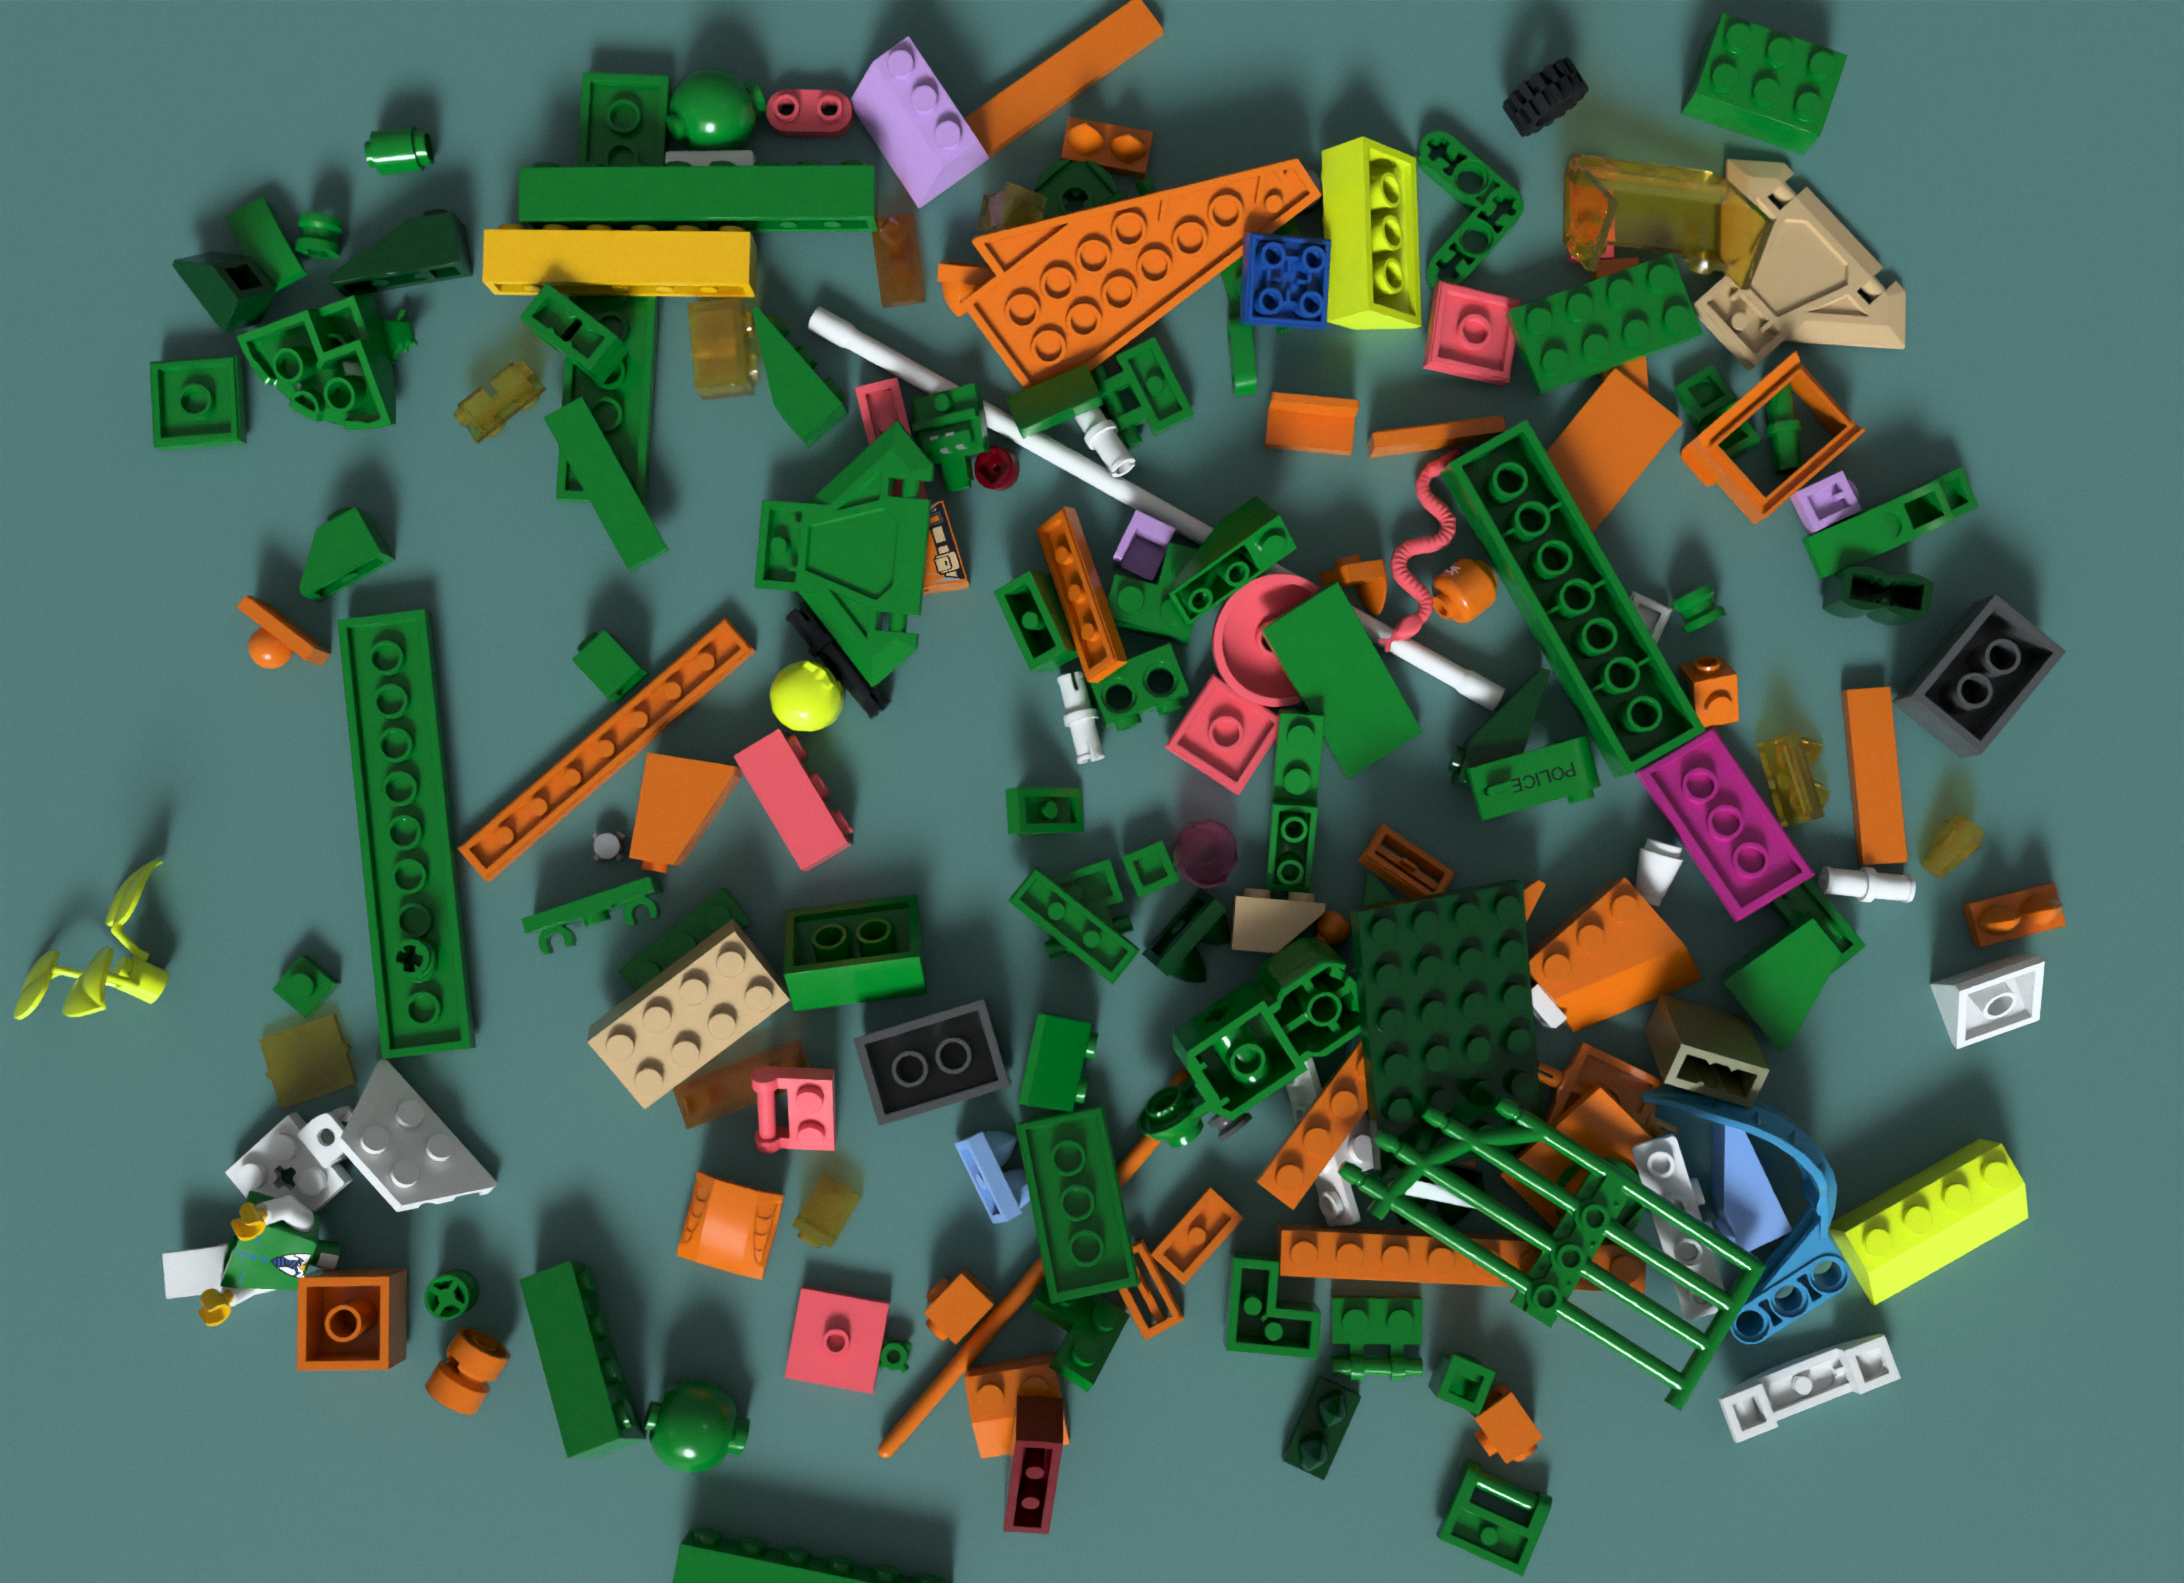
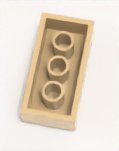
M733 918L589 1026L587 1042L645 1110L790 1001L789 991L784 980Z

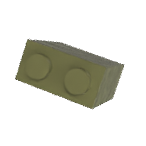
M1661 993L1645 1029V1034L1663 1082L1752 1109L1770 1069L1746 1018Z

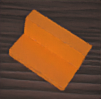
M1272 392L1267 408L1264 448L1350 456L1353 449L1355 417L1359 411L1360 401Z

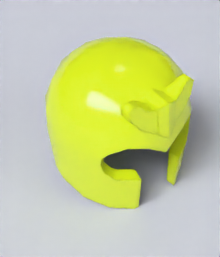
M809 660L789 664L780 670L771 683L769 692L772 712L779 722L792 730L809 732L818 731L833 724L844 708L846 696L844 686L840 681L836 682L829 668Z

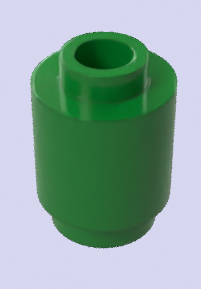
M415 126L372 131L370 141H366L364 144L365 156L369 166L376 168L381 176L423 171L426 165H433L435 162L434 147L427 129L417 130Z

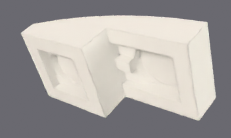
M228 1243L163 1253L166 1299L202 1295L205 1290L211 1288L221 1292L222 1286H220L223 1256Z

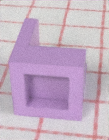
M1136 510L1113 556V565L1143 580L1152 582L1166 555L1169 542L1172 543L1175 537L1176 528Z

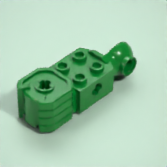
M1301 937L1260 965L1256 974L1254 988L1247 981L1174 1030L1173 1049L1191 1076L1180 1084L1165 1087L1151 1096L1139 1114L1137 1129L1153 1140L1167 1141L1171 1147L1184 1146L1201 1133L1204 1126L1201 1117L1207 1113L1212 1112L1233 1121L1307 1071L1308 1068L1304 1062L1311 1057L1327 1056L1360 1034L1357 983L1344 971L1347 963L1325 940L1314 937Z

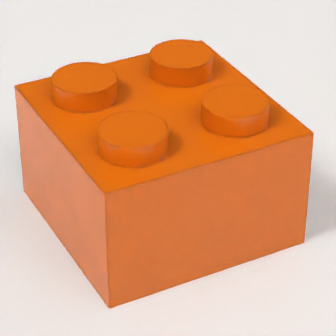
M407 1268L317 1269L298 1277L297 1371L388 1370L406 1359Z

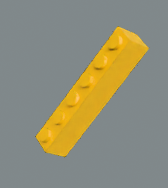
M501 224L498 229H484L482 282L494 295H537L545 284L548 283L564 296L756 297L757 245L751 232H745V229L741 227L722 226L719 228V231H701L700 228L695 226L682 225L675 227V231H657L655 227L648 225H635L631 227V230H614L606 225L595 224L587 226V230H570L563 225L547 224L543 226V230H526L525 227L517 224Z

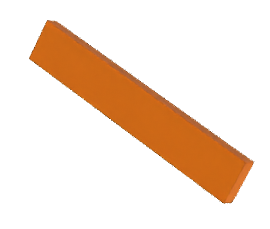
M1131 0L966 116L964 120L990 158L1162 37L1164 29L1142 0Z

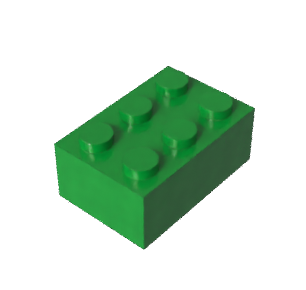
M1722 13L1707 36L1681 114L1804 155L1821 136L1848 55Z

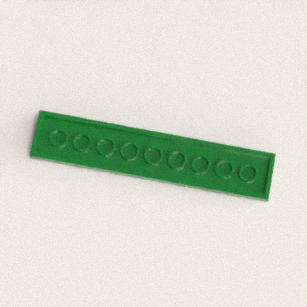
M583 72L577 165L580 162L590 161L600 163L604 167H621L624 162L637 161L648 166H665L666 152H668L669 129L666 116L670 115V100L672 97V81L667 75ZM569 296L568 299L617 335L629 352L603 385L565 358L562 407L581 396L586 400L643 504L647 506L660 296ZM559 447L556 499L560 502L590 503Z
M419 609L337 620L382 1060L475 1048V1031L430 611ZM411 938H419L429 942L436 952L437 959L435 967L430 974L423 978L415 979L399 977L391 968L389 958L392 948L398 942ZM411 946L412 952L405 953L403 958L404 962L411 964V971H415L414 965L422 964L423 955L416 954L415 946Z

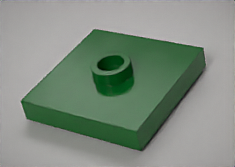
M237 355L149 362L153 446L155 449L167 451L247 444L242 358Z

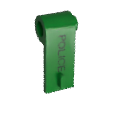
M1587 734L1550 743L1542 748L1466 769L1480 821L1567 797L1568 803L1587 800L1595 797L1593 789L1601 786ZM1486 787H1488V788L1486 789V792H1487L1488 795H1486V794L1484 793V789H1485Z

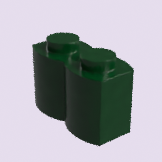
M1851 566L1826 578L1822 608L1828 613L1842 618H1858L1866 615L1871 620L1880 624L1902 625L1929 614L1933 583L1917 574L1898 573L1888 576L1883 571L1873 567Z

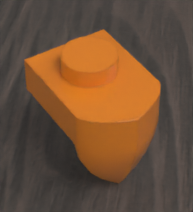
M1361 555L1348 556L1335 560L1336 568L1319 573L1322 588L1332 581H1337L1341 588L1355 586L1364 606L1375 616L1381 614L1388 588L1384 559L1362 562Z

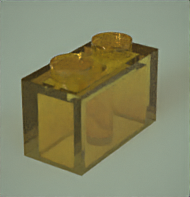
M740 297L687 303L695 390L703 400L755 395L753 381L760 380V366L757 354H751L749 338H756V327L752 311L747 312Z

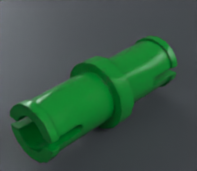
M1788 383L1766 403L1769 425L1765 427L1766 437L1772 441L1776 467L1775 474L1779 476L1791 475L1803 465L1798 433L1802 431L1801 421L1796 420L1791 383Z

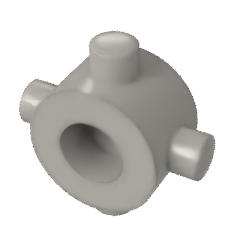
M598 830L593 834L595 854L592 858L599 863L602 859H616L618 862H621L625 858L622 854L624 850L622 839L625 837L623 832L618 830L615 834H602Z

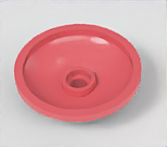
M1272 573L1256 577L1225 600L1214 622L1212 652L1220 675L1232 690L1243 698L1263 706L1283 707L1301 702L1271 648L1264 643V636L1259 627L1321 589L1320 587L1296 575Z

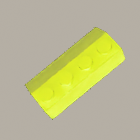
M1364 136L1321 151L1322 223L1324 226V239H1331L1327 322L1353 330L1413 329L1422 327L1416 158Z
M1979 1138L1831 1222L1829 1231L1870 1303L1875 1306L2028 1219L2025 1182L2002 1143Z

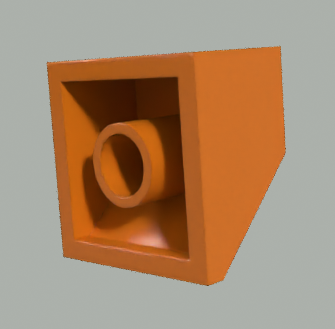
M1056 1352L969 1366L967 1368L964 1380L971 1424L981 1459L1009 1454L1017 1395L1063 1398L1059 1374L1049 1368ZM1063 1401V1445L1070 1444Z

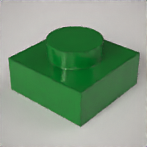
M1162 840L1121 857L1138 899L1180 881Z
M301 955L272 990L302 1016L310 1018L329 998L340 982L308 955Z

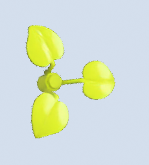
M156 859L145 864L122 883L111 902L105 919V924L111 927L112 934L134 956L131 959L123 956L111 973L109 970L114 949L108 946L102 948L93 956L85 971L56 965L60 952L56 950L48 951L33 965L23 983L20 997L14 1010L13 1017L15 1019L22 1020L32 1013L45 995L51 979L60 975L77 978L62 1008V1014L68 1017H81L105 1010V985L128 993L149 1004L158 999L168 982L169 972L146 962L149 953L139 949L124 933L123 928L124 923L133 913L152 870L162 864V861Z

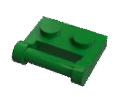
M1467 1459L1461 1467L1457 1485L1436 1535L1446 1543L1523 1577L1550 1512L1552 1496L1540 1491H1536L1535 1494L1482 1471L1480 1464ZM1478 1488L1527 1510L1528 1515L1525 1523L1471 1500L1474 1489Z

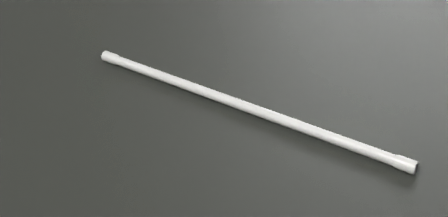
M821 306L814 311L810 318L808 330L841 348L851 350L929 395L960 387L859 331L850 322ZM983 400L986 425L995 432L1131 508L1176 528V533L1199 546L1203 544L1214 528L1123 477H1112L1107 468L1042 432L1022 439L1013 416ZM1276 563L1259 576L1272 573L1296 574ZM1352 606L1370 640L1376 645L1385 648V644H1379L1378 639L1390 638L1394 629ZM1411 638L1406 641L1401 640L1391 643L1389 652L1452 686L1461 695L1490 711L1496 708L1505 692V688L1473 670H1467Z

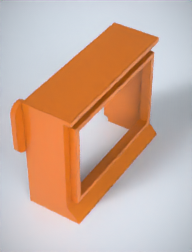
M1796 350L1686 445L1680 452V458L1704 485L1713 486L1717 484L1755 525L1774 512L1866 430L1864 427L1860 428L1802 365ZM1788 383H1791L1792 390L1811 409L1816 419L1834 438L1768 496L1764 497L1718 444Z

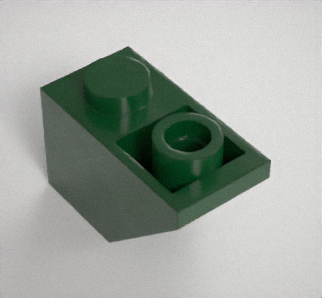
M211 251L176 259L172 265L223 333L261 324L276 291L250 256Z

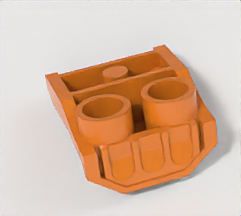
M698 1170L676 1255L696 1263L762 1280L775 1241L786 1193L779 1191L774 1193L771 1190L756 1189L754 1185L738 1184L733 1179L728 1180L723 1177H716L715 1174L708 1175V1171Z

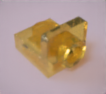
M824 1173L792 1226L800 1230L798 1237L807 1244L821 1249L823 1244L831 1248L836 1243L863 1195Z

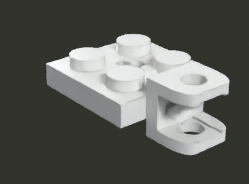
M342 1106L315 1117L308 1124L297 1112L289 1114L225 1173L246 1198L249 1191L259 1192L274 1198L290 1194L310 1210L318 1212L353 1180L339 1163L348 1157L337 1146L345 1128L341 1122L348 1123L353 1109L350 1106ZM292 1167L296 1171L292 1178L296 1184L295 1187H292L290 1184L286 1185L281 1178L282 1168L286 1170Z

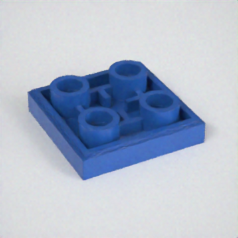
M1255 232L1245 233L1239 324L1313 330L1326 329L1331 239Z

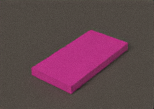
M1714 727L1637 771V778L1735 923L1815 876Z

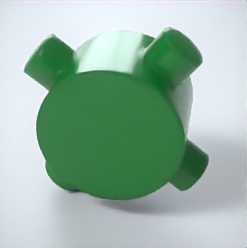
M885 1337L882 1343L883 1349L880 1354L879 1369H899L902 1373L906 1372L909 1369L906 1361L912 1344L909 1340L905 1342L900 1340L890 1341L888 1337Z

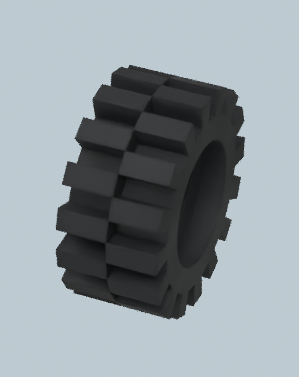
M1569 58L1559 59L1553 65L1545 66L1540 73L1536 72L1527 82L1524 81L1518 86L1519 89L1513 91L1509 98L1503 102L1502 108L1521 137H1527L1533 132L1541 131L1544 126L1551 125L1556 118H1561L1565 115L1568 109H1572L1577 105V101L1584 98L1589 87Z

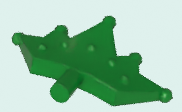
M399 309L395 321L381 319L392 365L396 364L401 349L403 353H408L410 344L415 347L418 345L415 338L414 325L410 322H404L407 311L404 309Z

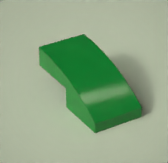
M264 196L225 217L244 256L252 258L275 288V293L308 275L298 253L295 251V246L286 237L273 207Z
M1712 364L1674 388V392L1685 414L1698 435L1733 406L1738 398ZM1746 420L1718 446L1733 461L1758 446L1761 438Z

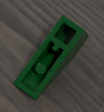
M444 209L428 210L421 217L409 218L329 275L330 284L342 295L349 297L473 276L466 227L453 211L449 212Z
M1541 668L1533 673L1464 741L1463 747L1456 745L1448 765V770L1454 772L1451 780L1452 784L1472 790L1466 769L1524 753L1550 674L1549 670ZM1486 787V788L1484 789V793H1485L1486 795H1488L1487 792H1486V789H1487L1488 787Z

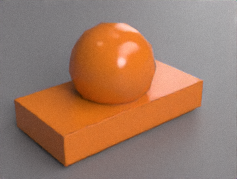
M245 595L236 608L262 627L255 631L248 641L249 655L258 666L264 669L282 667L291 660L294 652L305 661L322 666L331 655L327 648L267 602L251 595Z

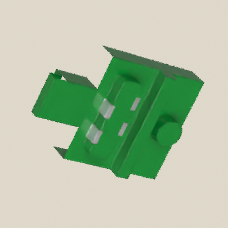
M973 383L912 399L915 422L912 423V430L917 433L918 446L933 464L941 462L945 492L951 493L972 488L971 481H974L971 459L965 456L982 452L991 454L981 386Z

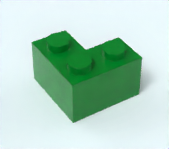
M1169 542L1158 585L1114 574L1107 602L1116 628L1188 646L1194 622L1189 626L1184 622L1168 595L1167 589L1190 561L1197 549Z
M1230 1250L1223 1333L1226 1351L1318 1359L1321 1311L1317 1304L1276 1300L1280 1262L1275 1254Z

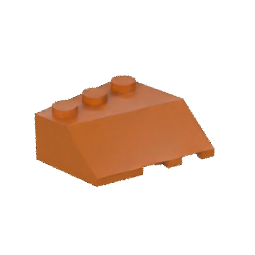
M1626 877L1611 879L1528 952L1531 983L1538 984L1567 1017L1563 1023L1571 1032H1576L1659 998L1661 993L1666 995L1703 980L1686 946Z

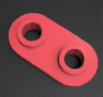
M780 90L770 97L766 105V116L771 128L775 133L786 138H839L851 129L854 121V114L849 99L843 93L835 90ZM791 105L795 108L790 115H782L780 113L784 106ZM828 106L838 108L837 112L832 116L823 114L824 109Z

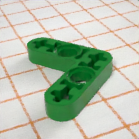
M1437 130L1427 134L1421 141L1416 156L1418 166L1427 176L1470 211L1471 214L1429 262L1425 272V279L1432 291H1434V285L1441 280L1437 277L1440 271L1437 265L1441 268L1447 267L1455 255L1461 259L1452 274L1455 280L1447 277L1443 281L1462 286L1516 225L1524 208L1523 199L1518 191L1456 138L1445 131ZM1439 146L1443 147L1446 150L1443 158L1438 157L1433 161L1428 157L1431 152L1430 148L1436 150ZM1459 159L1461 162L1456 165L1452 175H1447L1449 166H1453L1455 160ZM1466 171L1476 173L1481 179V188L1472 192L1464 190L1459 185L1458 176ZM1504 202L1509 203L1511 206L1508 211L1509 214H1502L1492 227L1487 221L1493 215L1497 205H1502ZM1472 230L1482 233L1486 240L1485 248L1480 251L1467 249L1462 240L1463 234Z

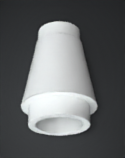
M1647 838L1644 848L1639 847L1635 889L1648 904L1660 906L1662 898H1664L1683 862V859L1679 858L1682 848Z

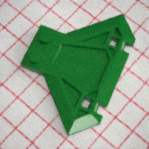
M899 421L893 423L807 503L762 500L754 588L799 592L871 687L878 685L918 649L919 634L906 633L908 615L921 616L932 500L919 499L920 481H934L935 466ZM896 480H902L901 497H894ZM883 612L890 613L888 631L882 630Z

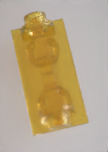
M522 359L516 364L511 361L488 380L498 392L492 398L480 386L457 404L459 409L453 415L464 428L467 427L477 444L485 438H491L500 433L505 427L506 421L519 411H526L533 407L540 399V395L547 390L537 375L532 372Z

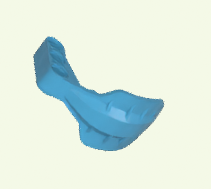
M1669 1084L1641 1092L1639 1096L1644 1103L1681 1110L1697 1117L1743 1130L1769 1141L1791 1155L1799 1168L1802 1177L1801 1193L1807 1201L1808 1208L1792 1228V1231L1786 1235L1765 1261L1768 1264L1738 1314L1739 1316L1744 1311L1753 1310L1755 1311L1753 1318L1747 1322H1737V1316L1730 1328L1733 1336L1738 1341L1745 1344H1757L1764 1341L1832 1298L1847 1286L1850 1279L1849 1268L1828 1236L1837 1196L1834 1172L1822 1151L1795 1121L1769 1104L1759 1100L1755 1101L1751 1109ZM1832 1261L1831 1267L1826 1272L1821 1274L1814 1273L1819 1263ZM1794 1286L1792 1292L1787 1297H1775L1781 1287Z

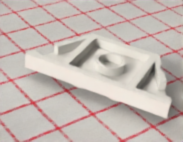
M381 1058L376 1064L340 1136L337 1146L396 1212L419 1208L424 1203L440 1204L450 1202L457 1196L479 1192V1195H484L491 1192L498 1184L495 1179L387 1059L382 1060Z

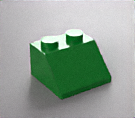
M1041 1010L1038 1012L1018 1104L1073 1112L1075 1102L1084 1103L1089 1077L1081 1075L1084 1058H1094L1099 1034L1090 1031L1091 1021Z

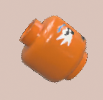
M1462 558L1455 561L1433 579L1431 588L1434 610L1444 619L1450 618L1462 624L1472 621L1491 607L1497 598L1496 588L1498 580L1495 573L1481 560Z

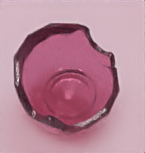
M1208 818L1189 822L1178 832L1173 841V866L1183 880L1203 889L1222 886L1227 883L1228 875L1238 864L1235 837L1226 825Z

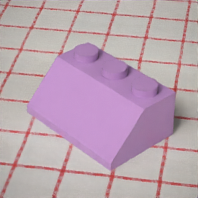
M909 36L872 62L850 99L852 109L920 209L990 158Z

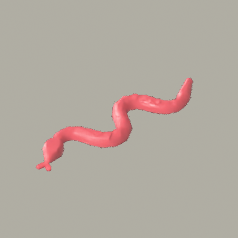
M1458 448L1428 463L1420 472L1415 482L1417 498L1423 507L1439 521L1440 528L1432 536L1405 540L1393 551L1389 563L1393 578L1407 593L1417 600L1418 610L1415 614H1408L1403 617L1397 626L1394 627L1390 638L1378 639L1379 644H1385V652L1390 651L1392 642L1406 641L1415 636L1421 629L1422 624L1429 619L1433 612V599L1429 590L1408 570L1407 562L1414 555L1436 552L1449 546L1456 535V517L1448 505L1432 493L1430 482L1433 477H1437L1449 462L1460 456L1461 452Z

